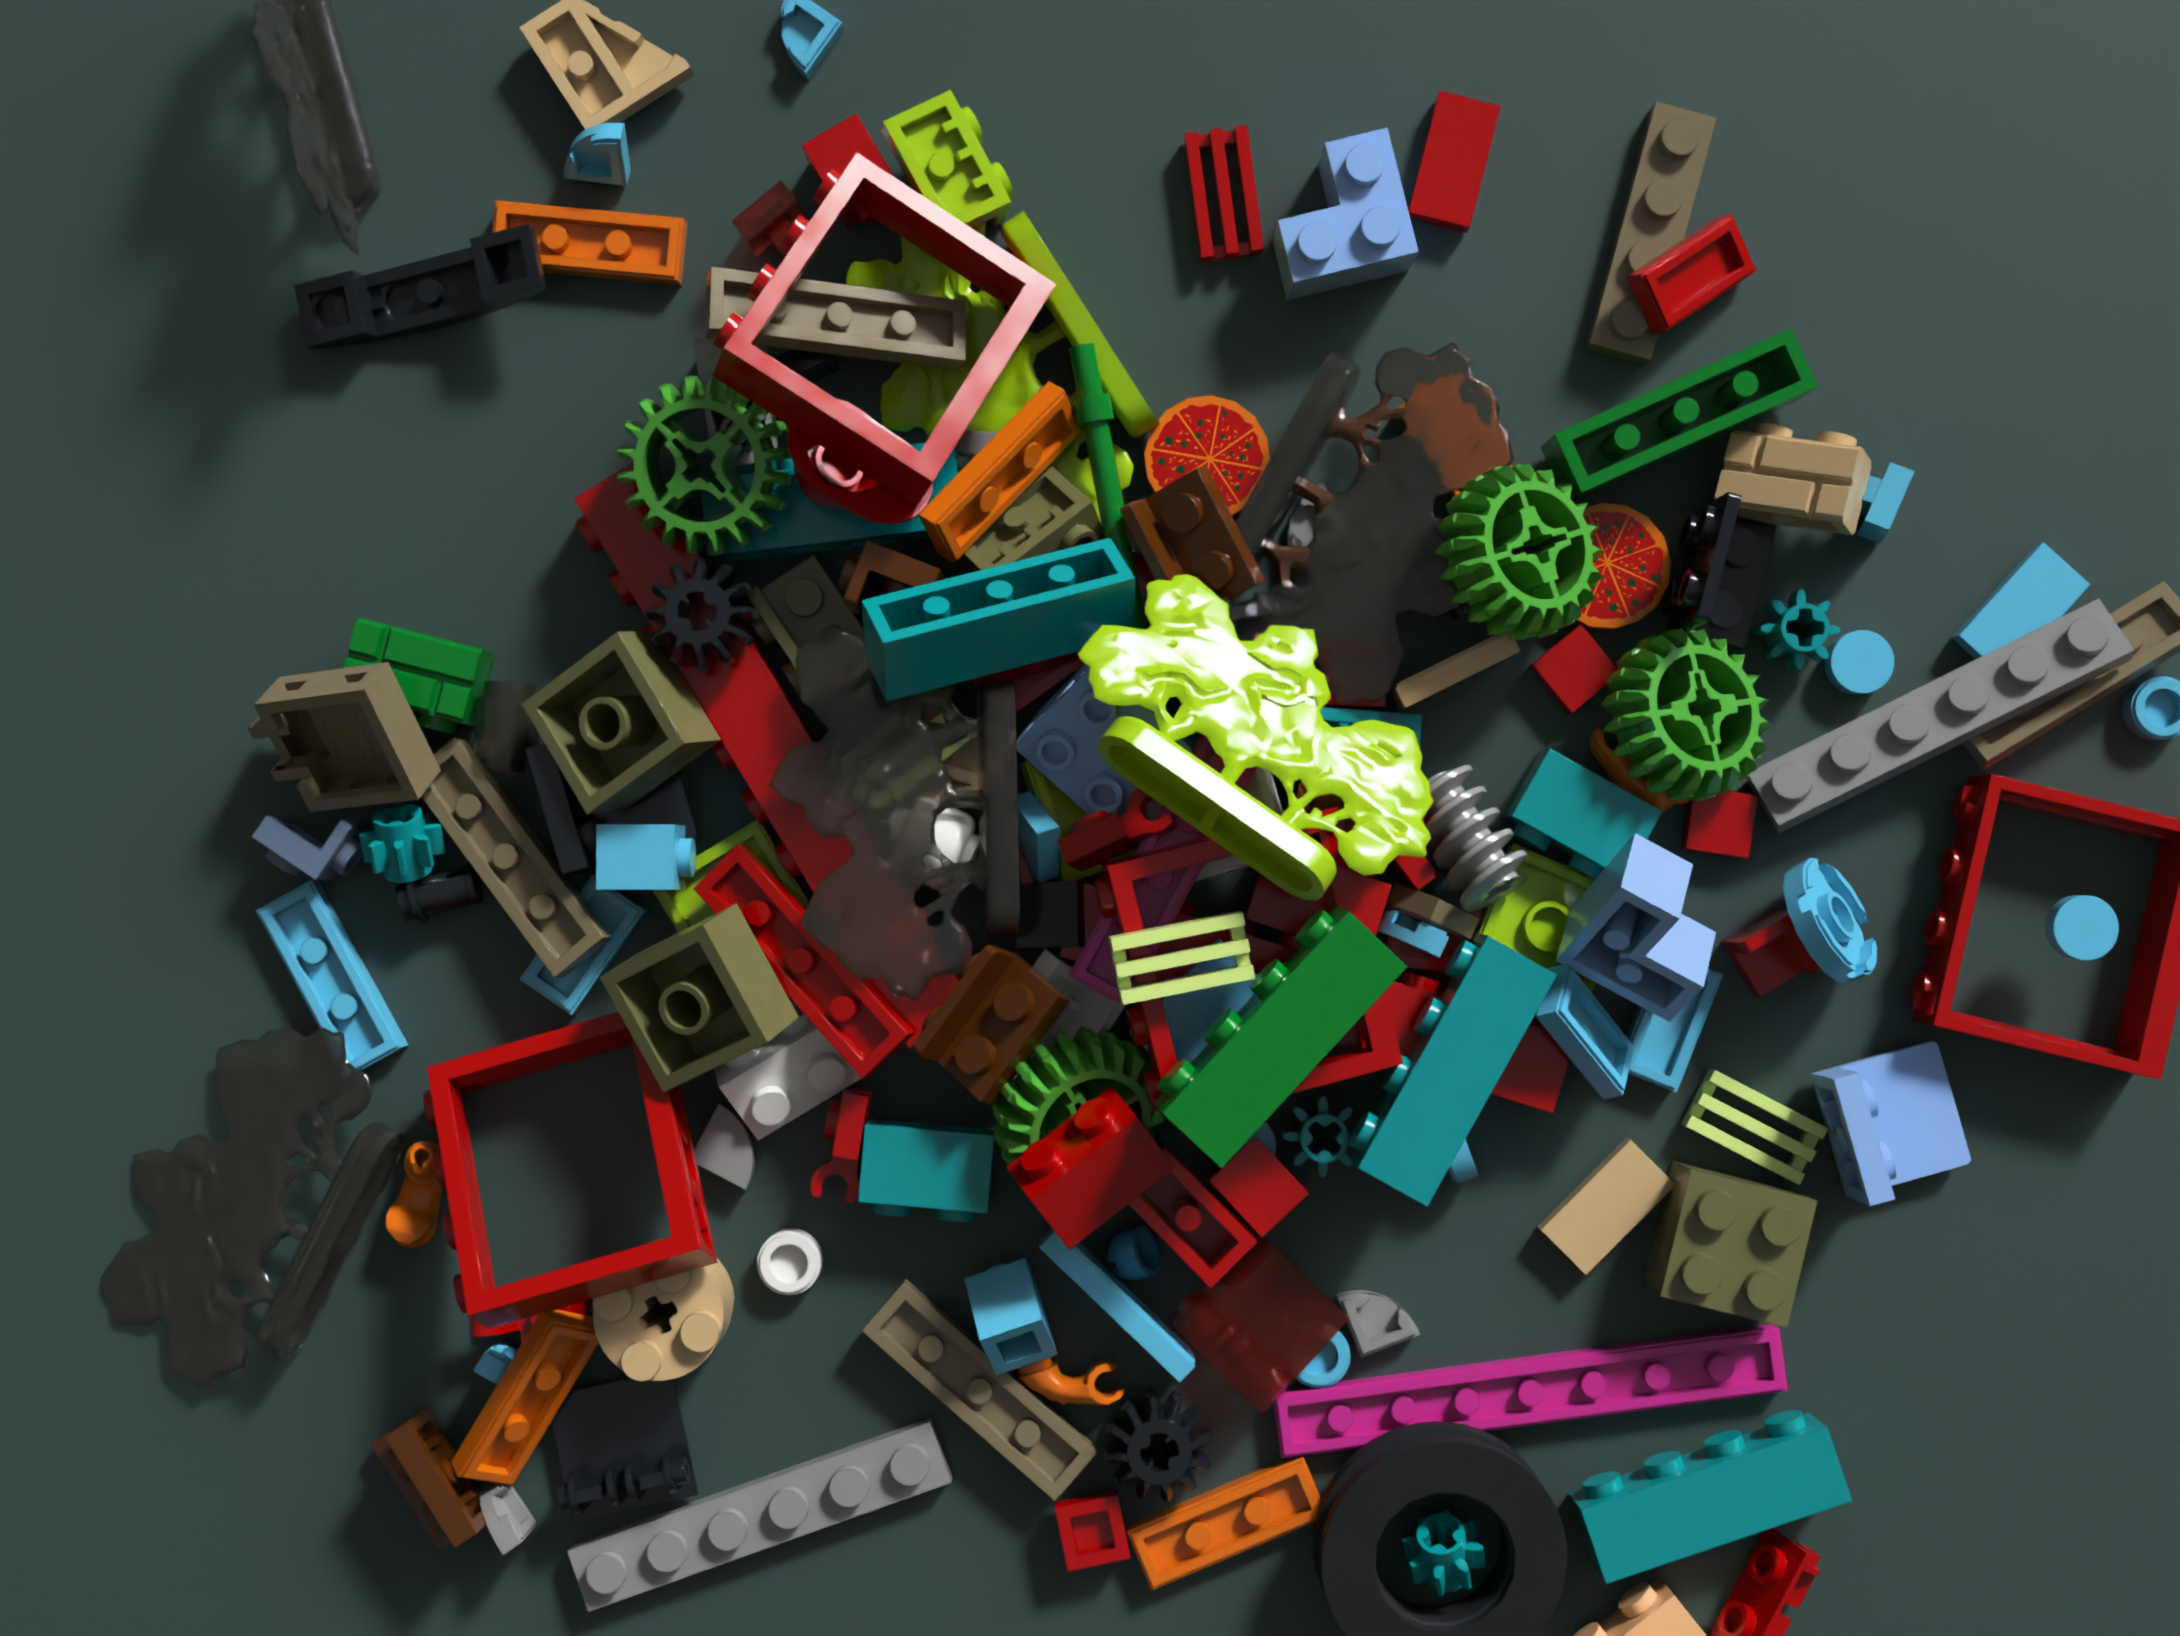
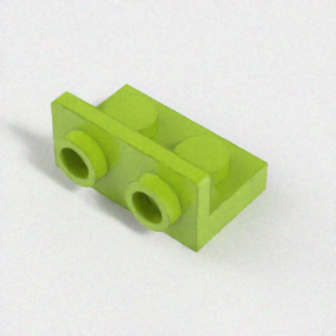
M951 90L883 121L881 132L913 190L971 228L988 220L993 227L1005 222L1011 204L1010 198L1013 197L1010 180L1000 163H990L980 144L983 142V134L976 116L969 107L960 108Z

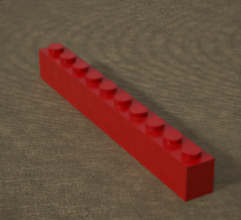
M633 462L574 498L584 515L575 522L592 550L598 553L605 549L617 570L608 576L624 603L628 607L638 603L645 615V610L648 608L665 606L666 601L651 592L654 583L663 584L670 590L676 586V583L670 576L669 568L678 564L687 572L689 578L692 579L695 560L697 558H705L702 551L697 554L687 552L685 532L676 545L667 546L663 544L662 533L666 525L665 521L653 530L646 531L643 529L641 521L650 508L648 505H645L644 507L629 509L625 504V500L630 495L639 492L637 484H620L617 479L618 473L634 470ZM711 568V578H712L715 573H714L713 569ZM700 600L696 603L700 610L697 611L692 607L689 611L688 619L698 625L700 630H705L709 627L705 619L713 623L717 611L706 604L705 600ZM649 621L650 624L641 630L655 632L666 625V623ZM739 622L738 628L753 637L744 622ZM753 637V642L749 647L739 644L733 638L727 643L735 657V662L730 665L724 664L717 657L715 651L712 650L711 665L708 671H700L695 668L692 652L687 661L682 665L676 664L721 739L712 749L727 770L737 766L749 787L741 792L746 805L760 825L770 820L782 842L774 846V849L793 879L803 874L815 894V897L808 900L807 903L822 929L827 934L834 929L837 930L849 950L844 954L913 1029L915 1034L905 1043L908 1049L912 1048V1045L922 1033V1025L926 1017L932 1010L944 1003L960 981L958 971L900 876L893 871L889 858L861 812L857 811L858 807L755 638ZM674 642L665 646L669 654Z

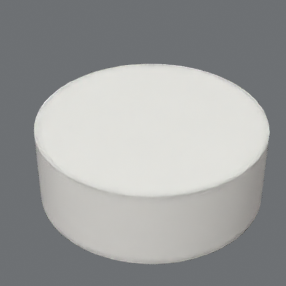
M797 1228L782 1229L771 1235L762 1245L757 1258V1269L763 1283L772 1291L782 1295H796L810 1288L820 1275L823 1266V1253L818 1241L808 1232Z

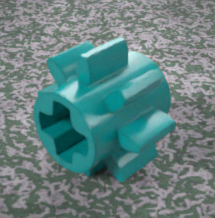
M1802 589L1790 593L1788 608L1776 599L1766 602L1763 606L1766 613L1771 617L1766 624L1752 629L1753 634L1764 636L1768 647L1762 658L1766 661L1777 656L1787 657L1786 666L1788 671L1792 672L1802 669L1805 663L1804 653L1816 662L1828 659L1830 657L1828 651L1822 645L1827 637L1840 633L1839 627L1829 625L1825 614L1831 603L1827 600L1817 605L1806 603L1805 592ZM1794 621L1796 627L1805 628V639L1798 640L1797 635L1787 633V623Z
M395 804L380 809L373 815V821H371L373 831L359 834L364 862L371 863L373 873L383 872L385 879L395 883L413 882L424 878L432 871L434 866L433 855L446 853L441 824H434L431 813L423 815L421 808L413 804Z
M1318 1094L1315 1100L1316 1108L1305 1112L1298 1105L1293 1104L1291 1106L1298 1121L1295 1129L1282 1130L1281 1137L1287 1141H1297L1300 1146L1291 1158L1295 1166L1303 1164L1310 1157L1315 1161V1167L1320 1177H1325L1329 1162L1339 1159L1344 1165L1349 1167L1353 1164L1345 1151L1354 1129H1347L1344 1124L1351 1116L1353 1110L1346 1104L1341 1106L1335 1113H1332L1328 1110L1326 1097L1323 1094ZM1316 1121L1324 1127L1330 1125L1333 1121L1335 1122V1125L1330 1130L1335 1142L1327 1149L1319 1143L1311 1149L1307 1147L1313 1140L1308 1128Z
M1445 1509L1443 1513H1435L1426 1518L1418 1516L1416 1518L1418 1526L1417 1537L1409 1536L1404 1537L1402 1540L1405 1559L1410 1561L1409 1567L1412 1582L1416 1585L1426 1581L1430 1587L1437 1591L1438 1596H1443L1445 1592H1453L1462 1587L1467 1590L1471 1589V1568L1480 1569L1486 1565L1483 1545L1478 1543L1476 1523L1469 1521L1462 1524L1457 1517L1451 1515L1448 1509Z

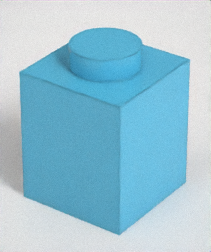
M596 824V890H685V877H693L695 874L696 846L694 838H685L686 826Z
M1026 1258L1008 1264H997L982 1273L964 1278L979 1341L996 1376L1058 1355L1042 1295Z

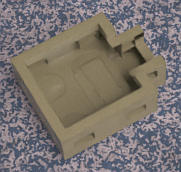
M389 662L278 677L254 704L259 716L247 728L253 739L270 737L281 759L270 771L275 782L302 779L296 786L310 812L419 800L441 771Z

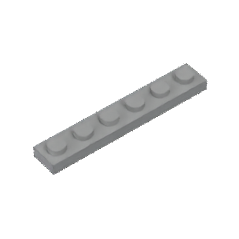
M2098 598L1758 767L1757 770L1747 777V782L1754 794L1758 796V801L1779 834L2130 661L2135 650Z
M929 1417L574 1543L567 1550L587 1611L590 1612L950 1484L953 1476L933 1419Z

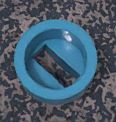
M1141 1225L1122 1231L1113 1237L1108 1245L1106 1258L1108 1262L1116 1263L1113 1269V1273L1126 1281H1138L1159 1273L1162 1264L1161 1250L1156 1237L1146 1226Z

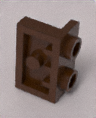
M1207 466L1196 468L1147 498L1130 502L1120 509L1126 522L1125 534L1133 550L1141 557H1144L1155 580H1171L1175 575L1188 574L1197 577L1226 603L1265 582Z
M867 540L861 555L854 552L850 553L842 570L838 589L845 591L843 603L855 616L863 618L862 600L876 597L878 590L888 594L944 580L945 578L939 568Z
M987 945L980 953H977L968 960L961 971L960 981L942 1005L936 1007L926 1017L922 1025V1033L912 1045V1049L921 1058L939 1062L980 1102L994 1105L1002 1094V1086L1011 1082L1017 1074L1015 1067L1018 1063L1025 1062L1070 1000L1018 954L993 945Z
M428 1406L373 1442L372 1447L437 1549H444L450 1544L456 1548L476 1535L486 1525L480 1506V1488L474 1479L457 1477L451 1464L457 1452Z

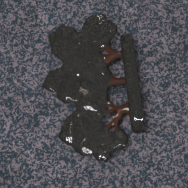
M1453 342L1431 355L1417 353L1405 346L1385 352L1376 365L1375 385L1380 393V403L1367 413L1354 418H1348L1344 409L1357 386L1361 372L1360 365L1356 361L1333 351L1319 369L1236 521L1257 565L1259 566L1263 557L1272 560L1277 577V582L1268 593L1241 603L1232 613L1231 620L1238 639L1241 641H1252L1256 633H1264L1270 625L1314 629L1318 647V657L1315 661L1320 663V671L1325 674L1329 690L1334 695L1335 702L1340 705L1353 704L1361 699L1372 702L1382 699L1389 693L1400 662L1405 655L1398 640L1399 632L1395 618L1396 614L1409 609L1417 613L1424 612L1432 617H1436L1461 604L1451 602L1458 590L1454 581L1440 579L1445 570L1449 568V564L1446 558L1434 552L1448 539L1436 528L1443 522V520L1434 517L1433 504L1436 496L1452 491H1460V488L1465 486L1468 480L1483 475L1484 472L1497 466H1510L1514 460L1508 432L1499 423L1500 406L1495 399L1493 387L1471 377L1470 357L1460 352L1457 345ZM1392 397H1401L1406 401L1404 408L1390 410L1385 406ZM1403 419L1406 422V430L1399 437L1382 441L1366 436L1365 430L1368 428L1377 432L1381 425L1378 420ZM1331 437L1341 438L1353 443L1359 461L1358 473L1352 484L1345 491L1334 494L1307 480L1328 438ZM1365 446L1378 449L1377 463H1370L1364 454ZM1297 495L1314 503L1316 515L1313 518V539L1308 546H1280L1273 541ZM1291 568L1307 577L1306 586L1299 588L1289 579Z

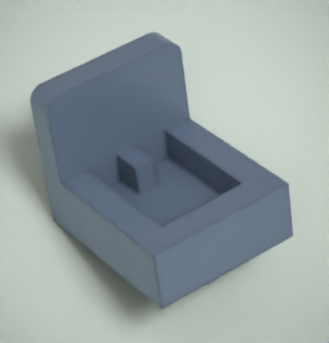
M265 816L252 835V838L269 848L265 858L279 869L297 877L303 871L315 880H336L339 874L343 877L348 875L363 857L359 834L368 832L369 827L357 820L343 819L338 823L325 843L288 817Z

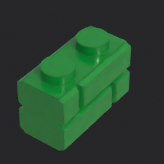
M358 617L353 627L348 646L349 654L345 658L343 668L389 662L412 711L420 712L417 720L419 726L454 735L458 723L476 727L484 705L485 691L489 686L496 659L495 653Z

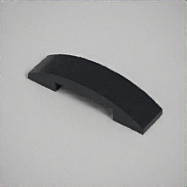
M525 224L470 239V248L367 275L351 270L294 285L306 347L310 349L332 348L421 333L484 316L535 296L547 289L535 227L531 224Z

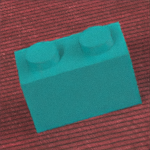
M1548 748L1537 752L1502 818L1516 825L1513 830L1515 838L1544 853L1549 845H1552L1571 856L1567 864L1568 867L1595 880L1635 833L1648 839L1663 811Z
M870 1118L866 1122L864 1130L858 1202L873 1203V1213L885 1216H910L912 1207L937 1209L936 1218L953 1222L975 1221V1212L988 1213L990 1206L996 1141L993 1129Z

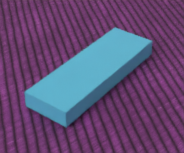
M310 880L256 910L346 1078L355 1076L409 1046L319 880Z
M1052 1227L1048 1229L1040 1238L1039 1248L1178 1382H1181L1195 1368L1193 1350L1081 1242L1069 1250Z

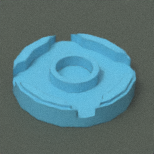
M1808 858L1790 867L1784 874L1783 892L1787 911L1797 935L1809 955L1824 973L1838 983H1852L1870 975L1877 963L1876 941L1873 940V937L1864 941L1860 928L1861 925L1868 922L1865 917L1867 914L1851 885L1836 868L1831 867L1827 863L1819 866L1817 858Z

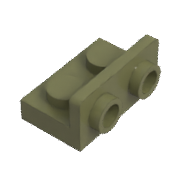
M1049 465L973 543L960 559L975 572L1104 539L1103 529L1093 502L1053 466Z
M812 555L764 588L760 589L757 586L752 588L753 594L749 599L754 608L759 611V620L751 623L766 645L777 640L790 659L781 668L801 698L812 692L814 697L823 703L816 695L818 691L865 657L864 629L856 616L843 603L844 598L815 555Z

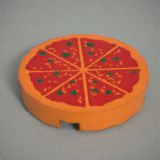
M1213 395L1187 398L1167 409L1158 420L1160 424L1150 430L1144 452L1146 480L1152 492L1159 491L1196 468L1207 466L1232 517L1247 510L1264 488L1271 463L1268 439L1256 417L1237 402Z
M1599 503L1586 507L1582 514L1586 523L1600 526L1591 536L1592 545L1605 553L1597 561L1593 562L1592 565L1601 573L1603 578L1595 586L1590 587L1595 600L1590 602L1586 608L1580 609L1581 617L1575 619L1574 623L1581 624L1586 629L1613 630L1634 624L1657 607L1669 585L1671 558L1665 538L1649 517L1627 505Z

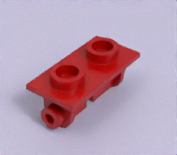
M1775 1528L1765 1530L1708 1636H1784L1792 1619L1781 1613L1785 1603L1799 1608L1815 1576L1818 1577L1821 1572L1816 1567L1821 1555L1799 1542L1797 1544Z

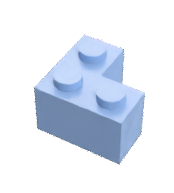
M1388 128L1325 142L1318 162V169L1328 208L1278 220L1272 238L1287 301L1407 272L1419 252Z
M1635 833L1571 907L1556 961L1562 965L1568 963L1575 972L1670 1022L1704 987L1716 935L1715 931L1681 914L1693 864Z

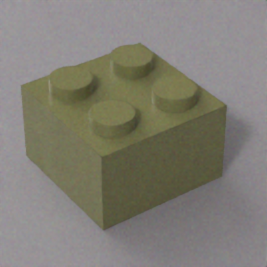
M617 631L522 703L523 708L586 814L627 809L721 741L674 662L670 661V654L666 647H658L653 644L651 636L655 632Z
M737 903L635 954L599 977L663 1093L768 1043L799 1018Z
M1672 1161L1668 1177L1674 1183L1672 1190L1662 1201L1643 1284L1660 1297L1787 1328L1817 1200L1794 1190Z

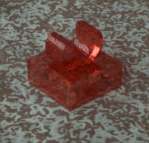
M780 180L732 220V223L740 238L756 257L773 245L784 259L787 253L779 249L780 245L799 215L804 217V214L796 197Z

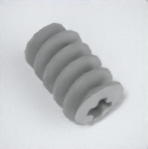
M1464 765L1443 771L1428 779L1430 793L1434 802L1425 814L1424 824L1431 836L1426 847L1437 848L1433 855L1436 866L1442 869H1450L1446 877L1448 885L1451 889L1457 891L1464 890L1460 898L1461 906L1464 910L1472 912L1506 897L1526 881L1527 875L1518 876L1515 870L1524 862L1528 855L1525 850H1518L1508 854L1503 852L1502 848L1512 839L1514 833L1511 828L1491 833L1489 826L1500 816V811L1497 807L1477 811L1475 806L1485 797L1487 790L1484 786H1477L1468 790L1463 789L1462 785L1474 771L1471 765Z

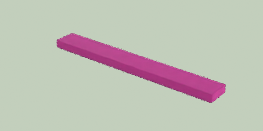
M1764 1324L1344 1380L1325 1388L1309 1386L1271 1390L1279 1453L1282 1459L1361 1448L1372 1439L1388 1431L1422 1422H1453L1472 1426L1483 1431H1492L1788 1391L1779 1327L1773 1324Z

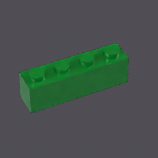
M1792 328L1557 432L1540 448L1550 470L1553 472L1556 483H1572L1570 499L1574 502L1795 403L1816 389L1818 385Z
M1335 906L1329 914L1323 909L1314 914L1302 926L1295 937L1300 943L1298 948L1283 964L1278 959L1270 962L1252 981L1249 989L1254 995L1237 1013L1232 1009H1228L1208 1028L1203 1036L1208 1045L1191 1063L1186 1059L1180 1060L1159 1082L1157 1089L1162 1095L1154 1102L1156 1107L1220 1168L1225 1166L1408 967L1350 911Z

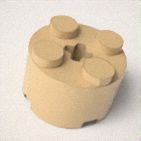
M717 1258V1263L594 1298L593 1324L599 1345L606 1356L633 1380L665 1381L684 1376L699 1367L710 1356L726 1334L731 1321L735 1299L732 1281L727 1270ZM658 1301L661 1304H667L672 1301L677 1311L669 1319L666 1315L658 1316L653 1305Z

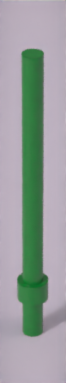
M1081 344L1069 348L1078 396L1077 399L1072 400L1076 426L1084 428L1104 539H1112L1135 577L1133 628L1147 629L1133 550L1125 534L1126 522L1120 511L1124 506L1109 427V422L1115 420L1110 393H1103L1094 344Z

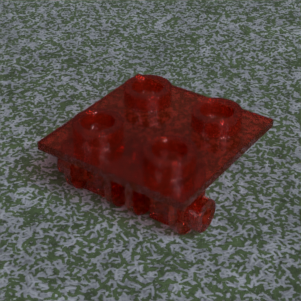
M1254 1230L1253 1234L1257 1243L1212 1288L1205 1284L1199 1292L1193 1291L1178 1307L1180 1313L1170 1324L1252 1405L1264 1414L1350 1318L1264 1236L1261 1237Z

